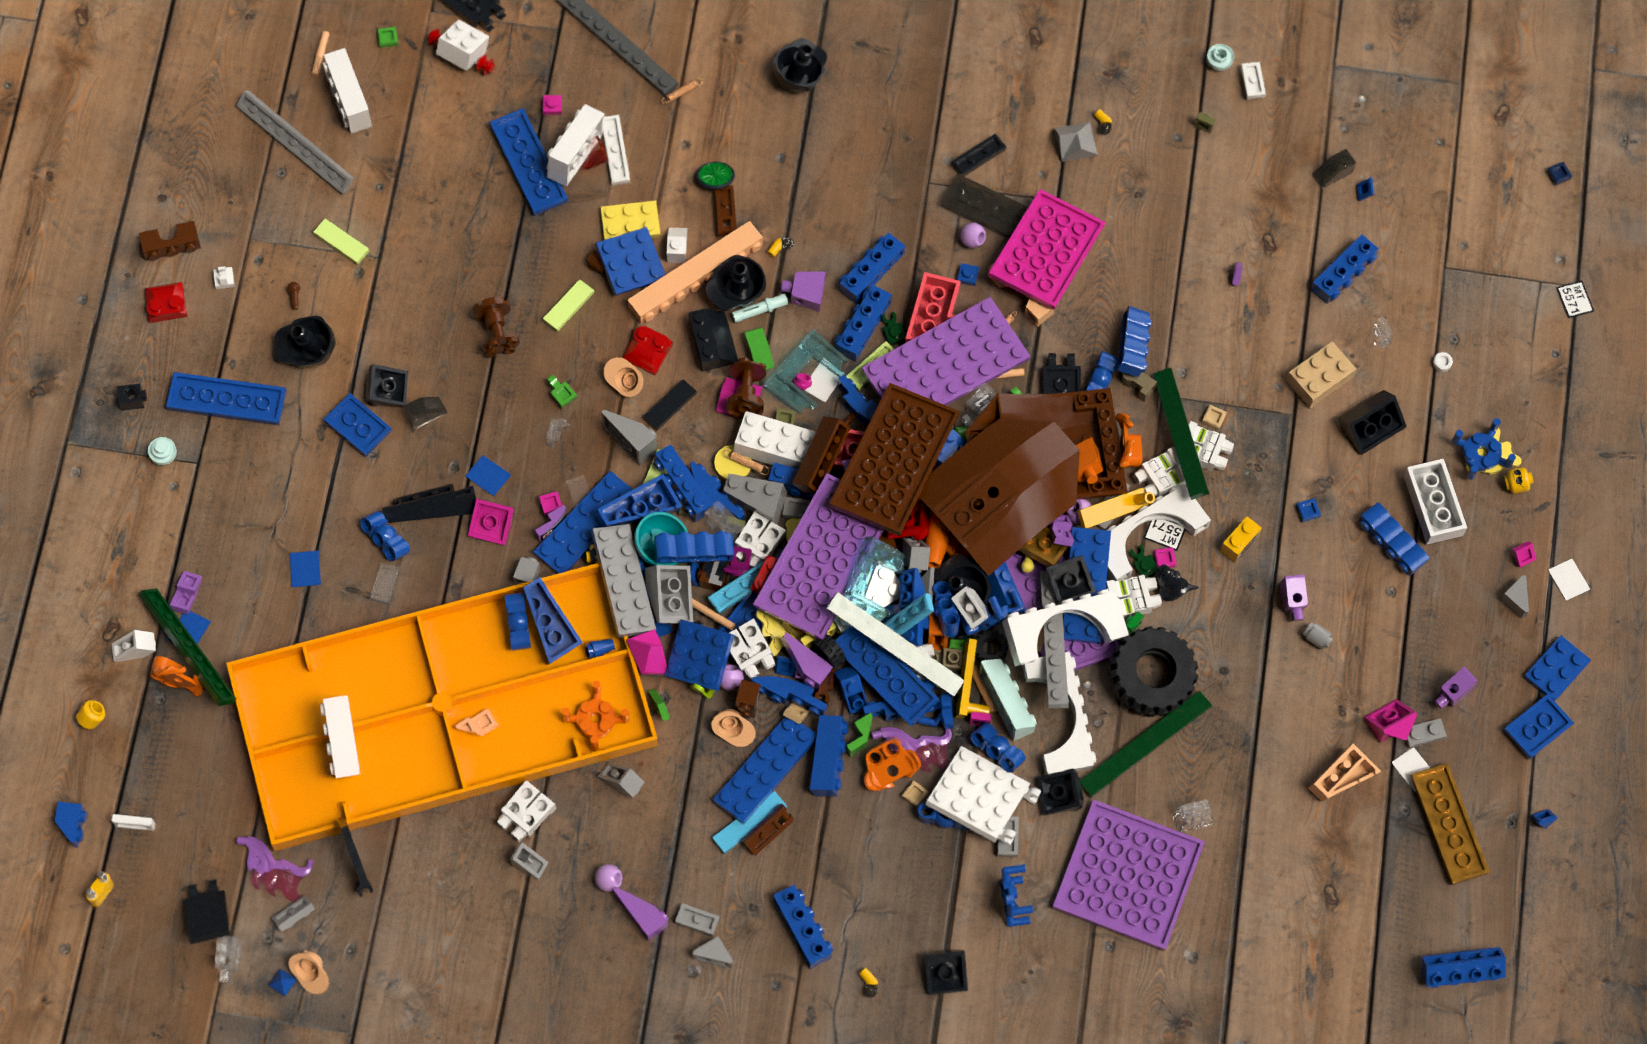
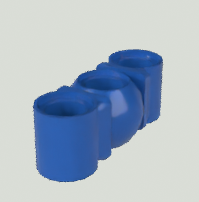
M1102 351L1084 391L1107 388L1117 367L1118 357Z
M376 511L363 517L360 520L362 530L369 537L373 536L374 543L383 548L382 552L389 561H395L409 554V544L405 539H402L401 535L397 536L395 528L387 524L388 520L385 519L383 513Z
M939 581L933 586L932 602L934 604V614L939 619L942 634L947 637H954L959 631L960 617L958 615V608L951 599L953 595L950 592L949 584Z
M524 592L506 594L505 603L508 613L511 650L530 649L531 643L529 630H527L528 619L527 612H525Z
M983 723L971 734L972 743L980 747L982 751L986 748L989 757L999 760L998 764L1006 772H1013L1025 762L1024 752L1016 748L1014 744L1010 747L1008 739L997 735L998 731L990 723Z
M926 802L921 803L918 807L917 818L923 824L930 823L935 825L936 823L942 828L954 826V828L969 830V828L951 818L943 819L941 817L942 813L925 805ZM927 809L930 810L932 814L929 816H924L921 813V811Z

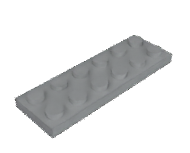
M630 524L593 528L591 534L617 637L640 635L654 629L656 630Z

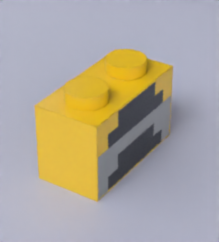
M1246 517L1224 541L1220 551L1236 563L1259 537L1262 528L1249 517Z

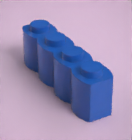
M1128 306L1122 318L1118 351V371L1139 377L1141 372H1145L1147 367L1145 358L1149 351L1147 343L1150 339L1148 330L1152 323L1149 312Z
M1379 502L1360 516V527L1372 534L1373 541L1385 548L1386 555L1398 562V567L1404 574L1407 573L1411 576L1428 562L1429 556L1416 544L1414 539L1403 530L1401 525L1390 516L1388 511Z
M701 531L695 535L688 532H680L677 535L663 532L655 536L654 539L656 563L732 561L734 557L733 536L726 531H718L716 534H708L706 531Z

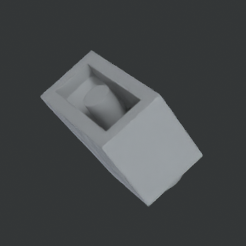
M902 538L904 565L908 569L917 568L919 573L922 570H928L930 547L923 540Z
M610 761L597 776L621 794L632 798L639 793L642 785L645 783L631 768Z

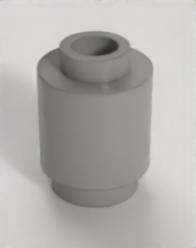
M1311 622L1303 633L1307 637L1306 640L1320 649L1323 647L1328 648L1333 640L1330 637L1332 633L1317 623Z

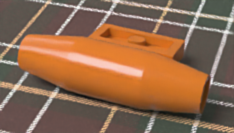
M931 512L929 533L925 539V543L930 547L928 567L939 568L945 552L949 554V557L961 554L969 560V554Z

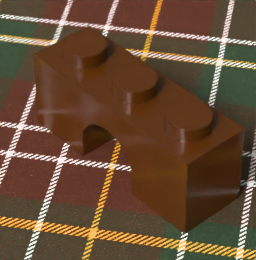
M190 221L176 224L177 234L171 240L160 238L158 229L140 232L139 236L145 259L154 261L160 257L176 256L178 253L194 252L200 249L201 245L195 222Z

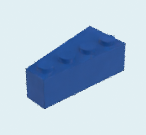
M661 474L598 508L594 515L601 527L639 522L645 516L654 512H666L669 514L679 512L682 505L665 475Z
M540 577L523 588L550 665L583 642Z

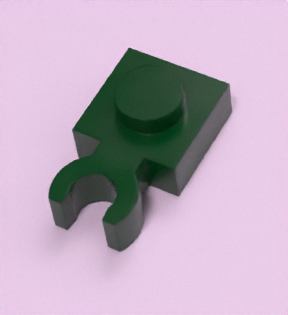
M892 312L891 320L886 319L885 314L882 315V322L886 325V327H883L887 342L891 346L903 343L906 340L902 323H896L895 312Z
M1142 545L1138 546L1139 554L1134 553L1133 549H1130L1129 555L1132 559L1136 560L1133 562V566L1138 575H1144L1145 578L1156 575L1158 567L1151 555L1145 557L1144 547Z

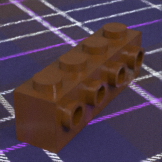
M823 416L792 484L804 493L815 494L825 475L830 473L851 427L840 418Z

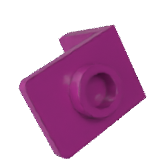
M734 546V557L731 565L725 567L723 571L729 572L734 576H741L749 571L752 549ZM739 551L746 554L745 562L737 560L736 555Z

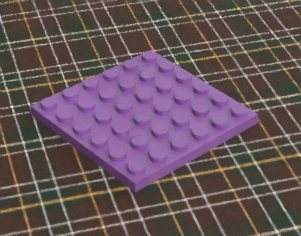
M1093 799L1052 908L1165 951L1205 841Z

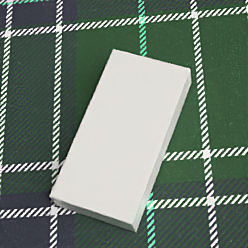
M115 814L112 816V822L118 828L148 831L155 829L153 818Z

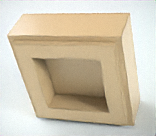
M1209 405L1202 423L1219 430L1227 412Z
M791 703L785 709L783 715L801 724L809 712Z
M913 781L902 794V798L915 808H918L929 795V791Z

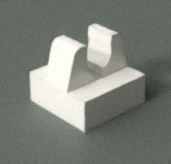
M224 266L213 270L216 289L235 287L232 267L226 268Z

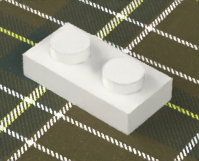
M1260 62L1241 64L1247 99L1265 98L1266 92Z

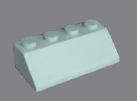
M1001 659L982 661L979 673L1013 742L1034 733L1037 722L1033 714H1029L1025 698L1020 697L1016 681H1012L1009 674L1011 673L1006 663L1003 664Z

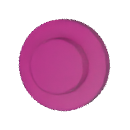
M799 373L794 378L793 383L797 388L805 390L812 386L811 376Z

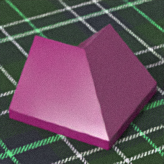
M655 629L627 640L642 675H665L667 664L663 646Z
M1396 699L1364 718L1381 743L1392 736L1407 740L1417 713Z

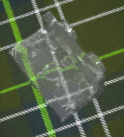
M719 501L714 503L704 513L706 527L715 532L726 531L731 533L734 545L737 534L744 529V525Z

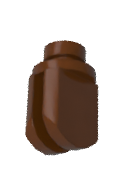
M597 251L591 252L588 255V267L605 274Z

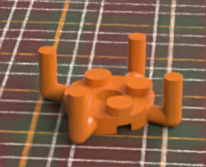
M594 681L592 684L593 700L583 702L577 711V715H570L569 709L563 708L562 718L564 722L577 723L579 730L590 738L591 749L598 750L599 738L605 737L612 731L615 723L629 722V711L622 709L621 715H615L612 705L601 700L600 682ZM594 715H599L602 718L598 723H593L590 719Z

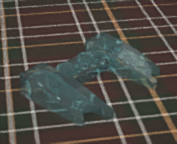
M813 329L763 385V388L799 414L803 413L802 409L810 406L815 409L819 405L792 383L793 379L813 358L838 377L845 374V372H841L843 363L848 362V359Z
M865 536L843 596L880 622L885 617H890L893 612L865 596L877 564L901 575V571H904L903 558H906V555L875 537Z

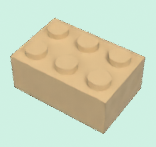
M1332 341L1288 373L1286 382L1309 408H1312L1350 381L1357 369Z

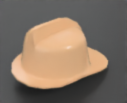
M616 357L606 363L604 367L605 379L620 394L625 397H633L641 391L644 382L643 376L629 361Z
M720 710L712 720L711 728L713 732L734 746H748L755 739L756 731L754 726L736 710Z
M305 950L290 958L288 963L289 969L308 992L321 994L327 990L329 981L322 968L323 963L319 955Z

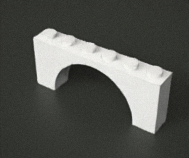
M1185 485L1172 488L1165 497L1160 496L1156 498L1149 507L1147 505L1142 507L1133 517L1130 515L1120 525H1113L1108 529V531H1111L1107 575L1111 580L1120 581L1131 576L1133 569L1126 556L1125 544L1129 534L1142 523L1151 520L1172 521L1183 526L1193 537L1209 527L1211 519L1196 499L1191 500Z
M1106 589L1097 592L1098 595L1091 597V594L1080 596V600L1073 601V598L1061 601V605L1055 606V603L1044 605V609L1041 610L1031 608L1025 611L1026 614L1019 615L1018 612L1007 615L1008 618L1002 621L1015 667L1039 659L1037 654L1039 632L1044 623L1056 614L1073 613L1083 616L1097 627L1105 643L1124 639L1129 634L1116 591L1109 592Z
M1065 652L1068 701L1074 714V728L1071 737L1062 747L1054 752L1043 755L1042 762L1045 775L1072 768L1076 769V771L1092 769L1094 763H1096L1095 753L1090 749V744H1092L1091 734L1087 732L1085 726L1088 725L1087 715L1082 712L1081 707L1084 706L1082 694L1079 695L1077 688L1080 687L1079 677L1074 674L1073 668H1076L1074 657H1071L1070 652ZM1045 656L1038 657L1039 659L1022 665L1026 683L1039 682L1047 684Z

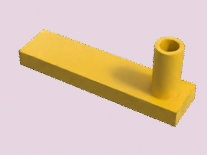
M1138 488L1128 492V494H1122L1077 510L1081 527L1089 528L1141 509L1146 505L1149 506L1148 504L1154 502L1155 496L1152 492L1145 493L1144 488Z
M969 638L964 645L960 678L965 681L958 690L955 718L963 719L967 714L971 715L972 712L990 713V706L969 702L977 644L975 639Z

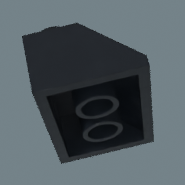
M708 308L689 312V324L702 372L738 362L726 313Z
M1385 390L1380 391L1338 417L1343 434L1360 455H1363L1407 427L1396 396Z

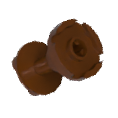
M491 297L482 300L483 304L480 306L478 303L475 304L473 307L475 318L485 321L487 329L492 330L494 337L483 346L486 356L493 357L501 353H514L516 351L515 347L520 343L519 338L513 335H504L502 328L505 325L503 316L511 310L509 300H504V297Z
M739 358L738 362L730 366L729 374L734 379L741 381V386L737 388L736 394L728 397L726 410L728 409V413L731 416L743 419L746 411L762 415L764 412V401L755 395L756 390L752 387V383L765 378L767 374L766 365L750 361L748 358Z

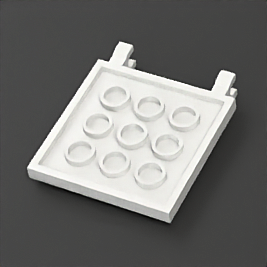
M961 746L925 805L993 842L999 839L1010 846L1016 832L1011 829L1004 830V827L1021 799L1025 798L1035 805L1041 790L1029 788V782L1006 772L998 765Z

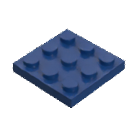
M647 227L595 243V248L614 296L649 286L666 275Z
M681 619L665 676L692 684L696 683L702 687L719 691L735 635Z

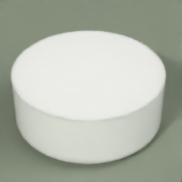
M1444 352L1438 353L1433 360V366L1439 372L1448 371L1453 363L1452 357Z

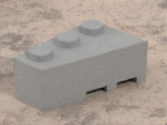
M729 473L723 491L730 498V501L747 511L757 512L767 518L769 522L772 521L778 525L787 495L784 484Z

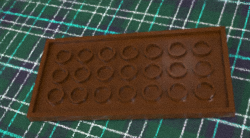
M889 383L829 503V507L901 536L960 415V411Z

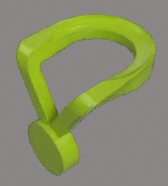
M691 683L689 686L690 689L701 693L708 699L712 697L715 691L709 689L706 693L705 689L696 683Z

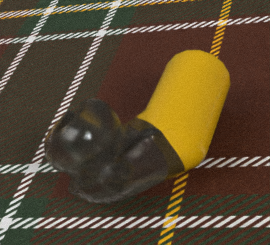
M1099 109L1094 116L1101 122L1100 132L1103 135H1107L1112 130V120Z
M791 238L776 239L767 251V254L774 258L779 251L791 249L794 246V241Z
M865 968L859 973L866 982L863 994L866 997L873 998L877 993L878 980Z

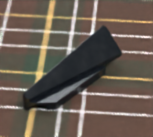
M453 484L398 497L392 501V506L383 507L382 511L388 523L473 514L476 495L473 486L455 491Z

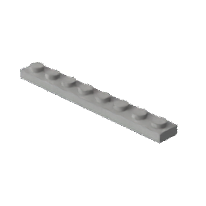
M249 90L242 93L236 105L342 194L347 193L354 180L353 176Z
M1040 571L1042 609H1044V605L1055 603V606L1059 605L1047 576V571ZM1060 613L1051 616L1043 625L1049 708H1068L1069 705L1063 615Z

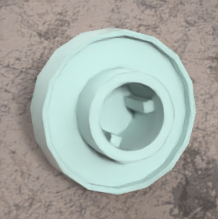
M1223 44L1212 46L1207 54L1209 66L1218 71L1228 69L1234 60L1232 49Z
M156 438L148 446L150 460L157 465L170 464L176 457V446L169 438Z

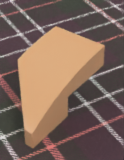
M487 708L472 719L470 717L455 725V727L464 732L483 736L499 727V725Z

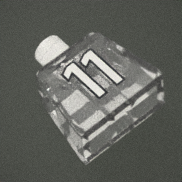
M988 383L981 386L965 404L967 414L961 417V420L967 427L976 420L997 394Z
M1207 799L1180 805L1172 815L1176 829L1181 833L1214 825Z
M231 936L217 938L215 969L220 970L219 982L231 983L233 971L239 972L244 940ZM230 957V963L226 965L225 961Z

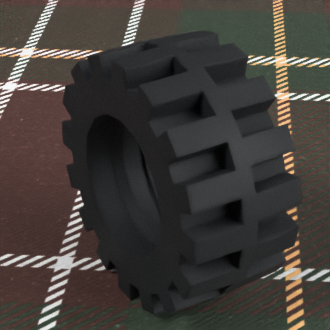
M985 630L975 639L977 640L975 659L979 660L980 664L984 660L1001 659L1004 661L1006 659L1008 641L1007 638H1004L1003 634L1000 635L997 630L995 632L993 630H989V632ZM986 642H994L998 645L999 651L994 655H989L983 651V645Z
M826 634L823 640L816 639L812 642L814 652L832 665V670L836 669L846 660V655L843 653L842 648L839 647V644L830 635Z

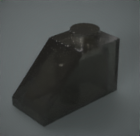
M1344 149L1331 156L1312 175L1323 189L1352 174L1356 162L1348 150Z
M422 397L403 406L405 415L413 430L448 413L439 397Z

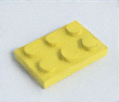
M656 201L601 207L605 240L645 227L648 228L651 238L661 237Z

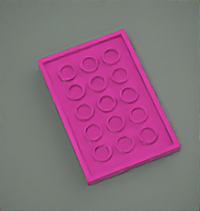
M1040 189L991 268L988 276L1055 310L1106 222Z

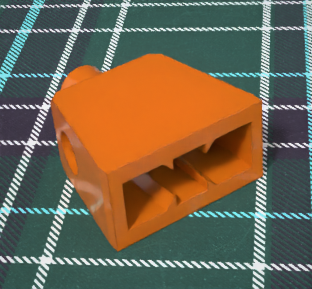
M1091 437L1076 445L1080 450L1078 482L1087 480L1089 484L1095 483L1098 480L1097 474L1103 471L1099 450Z
M932 612L929 615L927 644H932L935 650H943L947 648L948 637L942 634L939 619Z

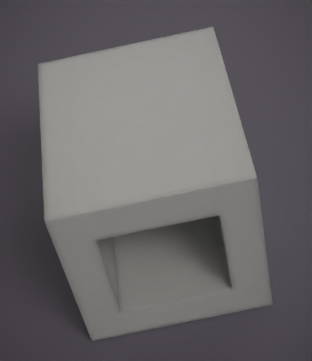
M521 557L513 576L514 584L518 585L536 580L540 572L539 562L531 557Z

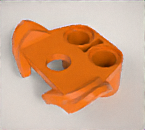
M1119 413L1115 417L1121 427L1120 446L1122 458L1119 465L1122 468L1141 467V435L1128 434V428H1132L1134 424L1129 420V415Z
M154 657L150 672L151 678L169 687L187 688L196 697H199L204 691V685L196 674L191 679L184 675L186 668L166 657Z
M890 737L873 746L866 755L868 771L865 773L864 783L870 791L894 787L893 782L905 776L909 779L921 767V762L913 750H906L902 746L899 738ZM888 744H896L898 750L890 751ZM871 753H878L881 759L878 761L873 760ZM891 765H895L899 770L895 776L889 775L887 771Z

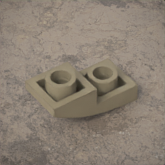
M934 649L935 656H931L933 659L949 670L962 669L963 650Z

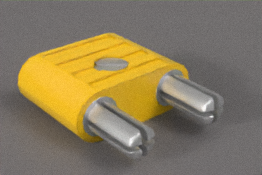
M99 872L100 874H98L92 886L88 888V891L86 890V898L93 907L100 906L114 886L111 877L107 873Z

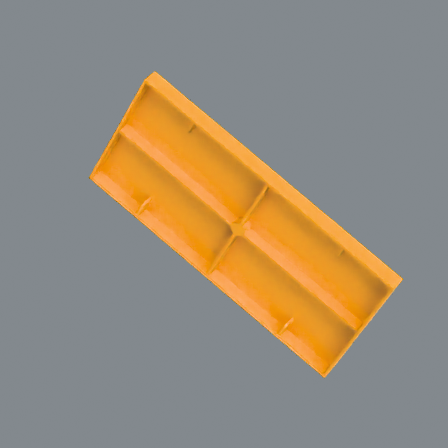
M599 563L541 578L583 642L550 665L526 597L525 612H527V630H529L531 648L511 650L505 595L524 592L523 588L533 581L226 663L274 851L340 834L342 832L338 820L343 818L346 819L351 831L522 784L526 780L528 782L658 746V738L637 666L627 642L628 636L617 637ZM612 638L615 645L614 650L596 658L589 659L587 657L585 644H588L589 641ZM594 681L600 682L601 700L612 705L615 715H621L622 709L629 711V722L615 723L612 731L605 737L599 738L598 750L591 749L590 738L579 730L577 723L564 722L562 718L563 708H568L570 715H577V711L583 702L593 700L592 684ZM347 695L360 775L336 778L335 775H331L330 763H333L332 755H328L326 743H330V739L324 732L323 724L327 723L326 716H322L320 704L324 703L323 699ZM487 708L499 725V727L483 736L464 732L455 727V725L470 717L472 719ZM594 715L590 720L593 723H598L602 718L599 715Z

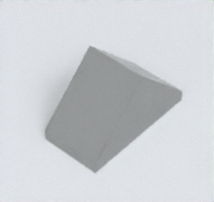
M1523 575L1504 593L1501 599L1520 618H1526L1529 613L1527 579Z
M523 842L518 844L510 858L512 867L536 879H540L549 863Z
M719 937L712 939L693 951L694 960L732 969L733 960Z

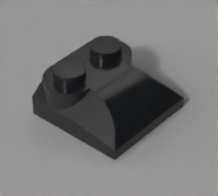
M372 364L366 381V401L372 406L383 404L405 407L408 371Z
M1083 555L1046 568L1047 576L1059 605L1062 604L1061 601L1071 598L1074 600L1080 596L1096 592Z
M1072 768L1037 777L1038 787L1041 790L1040 799L1044 816L1066 811L1075 812L1083 807L1082 787L1076 769Z
M942 950L924 954L928 995L968 991L964 950Z

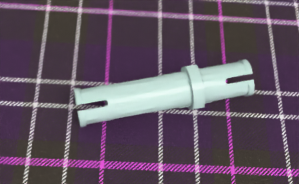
M782 294L770 299L765 298L762 302L733 311V320L737 323L767 311L769 313L773 312V309L788 305L786 295Z

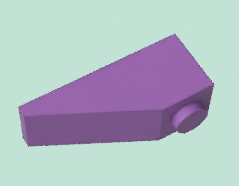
M786 632L781 641L799 675L807 686L818 689L833 666Z
M617 887L613 889L614 896L648 941L668 928L667 920L669 919L663 910L659 911L655 906Z

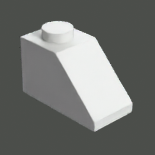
M669 228L667 263L686 262L687 228Z
M965 587L951 598L972 629L988 618L986 607L975 590Z
M133 630L111 643L114 662L144 658L156 651L153 632Z

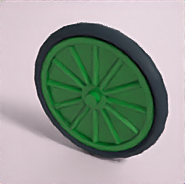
M717 161L702 165L696 173V179L701 186L714 190L729 186L735 178V172L730 165Z

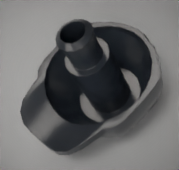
M800 38L792 44H786L781 48L773 60L772 69L784 89L794 92H808L818 83L825 72L824 66L827 61V53L808 39Z
M741 255L731 256L715 269L714 275L706 285V296L721 311H728L737 307H747L765 292V274L760 264Z
M320 316L296 319L292 324L282 327L276 332L275 357L279 362L294 364L302 368L321 366L329 360L335 348L336 341L333 330Z
M961 554L954 555L934 571L936 583L939 581L947 582L953 596L963 588L969 587L976 591L985 606L988 604V599L992 594L991 583L983 570Z

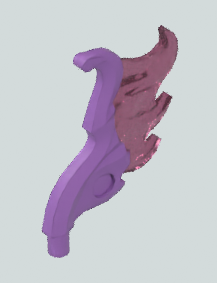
M884 727L878 731L871 732L873 740L878 738L886 740L890 737L899 738L906 750L911 749L917 754L921 762L920 769L926 772H931V769L928 767L929 764H934L941 769L947 770L952 762L947 757V744L952 737L951 729H945V735L940 737L920 736L918 739H913L903 730L892 727ZM888 744L890 751L898 750L896 744Z
M238 836L237 844L246 845L249 848L247 867L249 871L255 870L252 881L258 890L260 889L259 883L263 882L268 892L274 897L276 896L274 892L276 889L281 890L285 897L293 902L303 897L298 895L297 887L302 878L311 872L314 864L312 859H309L307 866L303 868L284 859L275 860L268 847L259 839L248 836V838Z

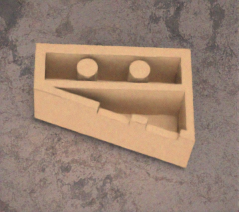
M1352 744L1329 765L1308 789L1323 802L1375 776L1381 771Z

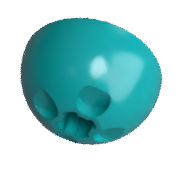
M654 512L645 516L638 524L634 535L635 548L639 556L649 565L678 564L677 562L656 563L654 548L655 536L660 533L667 532L670 535H677L680 532H688L685 525L676 516L666 512Z

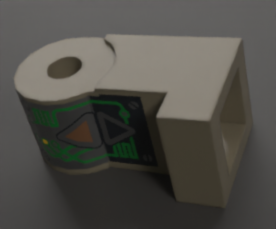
M1122 372V383L1138 391L1139 399L1145 402L1156 389L1157 381L1145 373L1141 372L1139 377Z

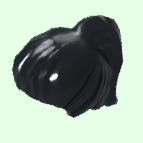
M1162 564L1156 571L1159 594L1165 601H1174L1188 591L1199 588L1198 586L1190 585L1185 578L1180 577L1179 571L1170 569L1166 564Z

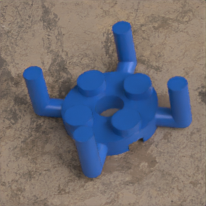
M1495 418L1487 434L1475 433L1467 441L1461 439L1463 436L1462 430L1456 431L1452 442L1463 448V456L1467 465L1471 467L1467 475L1468 479L1473 480L1478 471L1493 469L1497 464L1506 468L1512 467L1516 456L1510 454L1507 459L1501 457L1502 445L1494 438L1501 423L1500 419ZM1484 449L1487 455L1480 456L1477 450Z
M1017 589L1010 592L1016 607L1009 609L1008 605L1000 607L995 596L989 598L988 600L994 615L991 616L987 606H985L988 618L974 629L970 627L963 615L959 614L960 622L966 635L981 632L983 629L993 628L1001 624L1005 618H1008L1007 615L1024 612L1025 606Z
M1025 864L1003 867L999 885L1005 905L1003 907L1006 925L1013 927L1030 924L1029 916L1014 918V916L1033 913V906L1018 907L1015 898H1018L1017 888L1014 885L1023 884V877H1010V874L1026 872Z

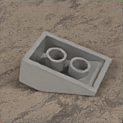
M607 410L601 412L603 427L639 466L656 453L657 435L651 428L648 429L642 423Z
M655 565L645 568L646 589L657 623L680 624L681 619L693 622L690 566Z

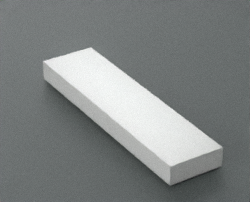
M619 115L604 117L603 136L612 185L630 183Z

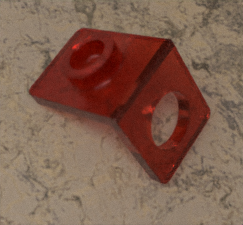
M598 135L595 137L600 149L590 153L583 163L586 170L609 161Z

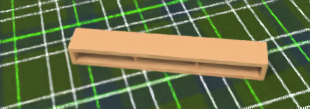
M750 221L628 299V308L640 324L645 321H651L659 312L668 310L671 304L676 301L680 302L688 293L697 291L702 284L712 278L715 269L731 256L741 255L747 257L750 253L759 251L763 245V237Z

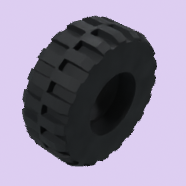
M1150 626L1145 627L1143 630L1137 629L1116 646L1109 659L1110 666L1107 674L1111 678L1109 681L1110 688H1114L1116 692L1114 696L1117 700L1121 699L1124 702L1123 706L1125 708L1134 709V713L1138 715L1145 713L1147 717L1163 716L1179 708L1188 699L1195 689L1194 684L1198 680V674L1196 673L1198 663L1194 661L1193 656L1195 654L1192 649H1188L1186 646L1188 643L1184 638L1182 640L1177 637L1178 634L1174 631L1166 632V628L1158 627L1153 629ZM1142 656H1155L1165 663L1169 671V681L1164 687L1152 688L1140 680L1136 664Z

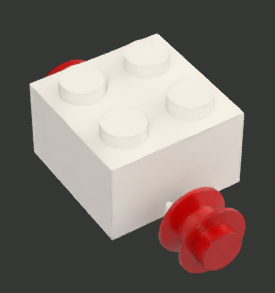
M458 19L442 34H439V29L432 30L429 33V45L436 44V54L466 71L473 64H476L477 71L484 70V75L490 74L494 70V59L488 61L487 55H484L487 50L489 36Z

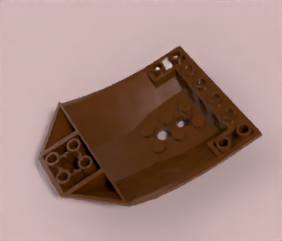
M1111 388L1056 394L997 393L966 430L968 443L1000 418L1055 422L1075 445L1092 437L1099 450L1103 471L1097 474L1098 480L1093 484H1089L1087 480L1078 482L1077 499L1128 494L1124 468L1119 465L1122 454Z
M1000 418L930 474L919 499L987 576H990L1025 544L1076 504L1080 450L1055 422ZM992 487H996L999 490V495L996 498H991L988 495V490ZM976 500H982L984 507L981 510H976L973 507V503Z

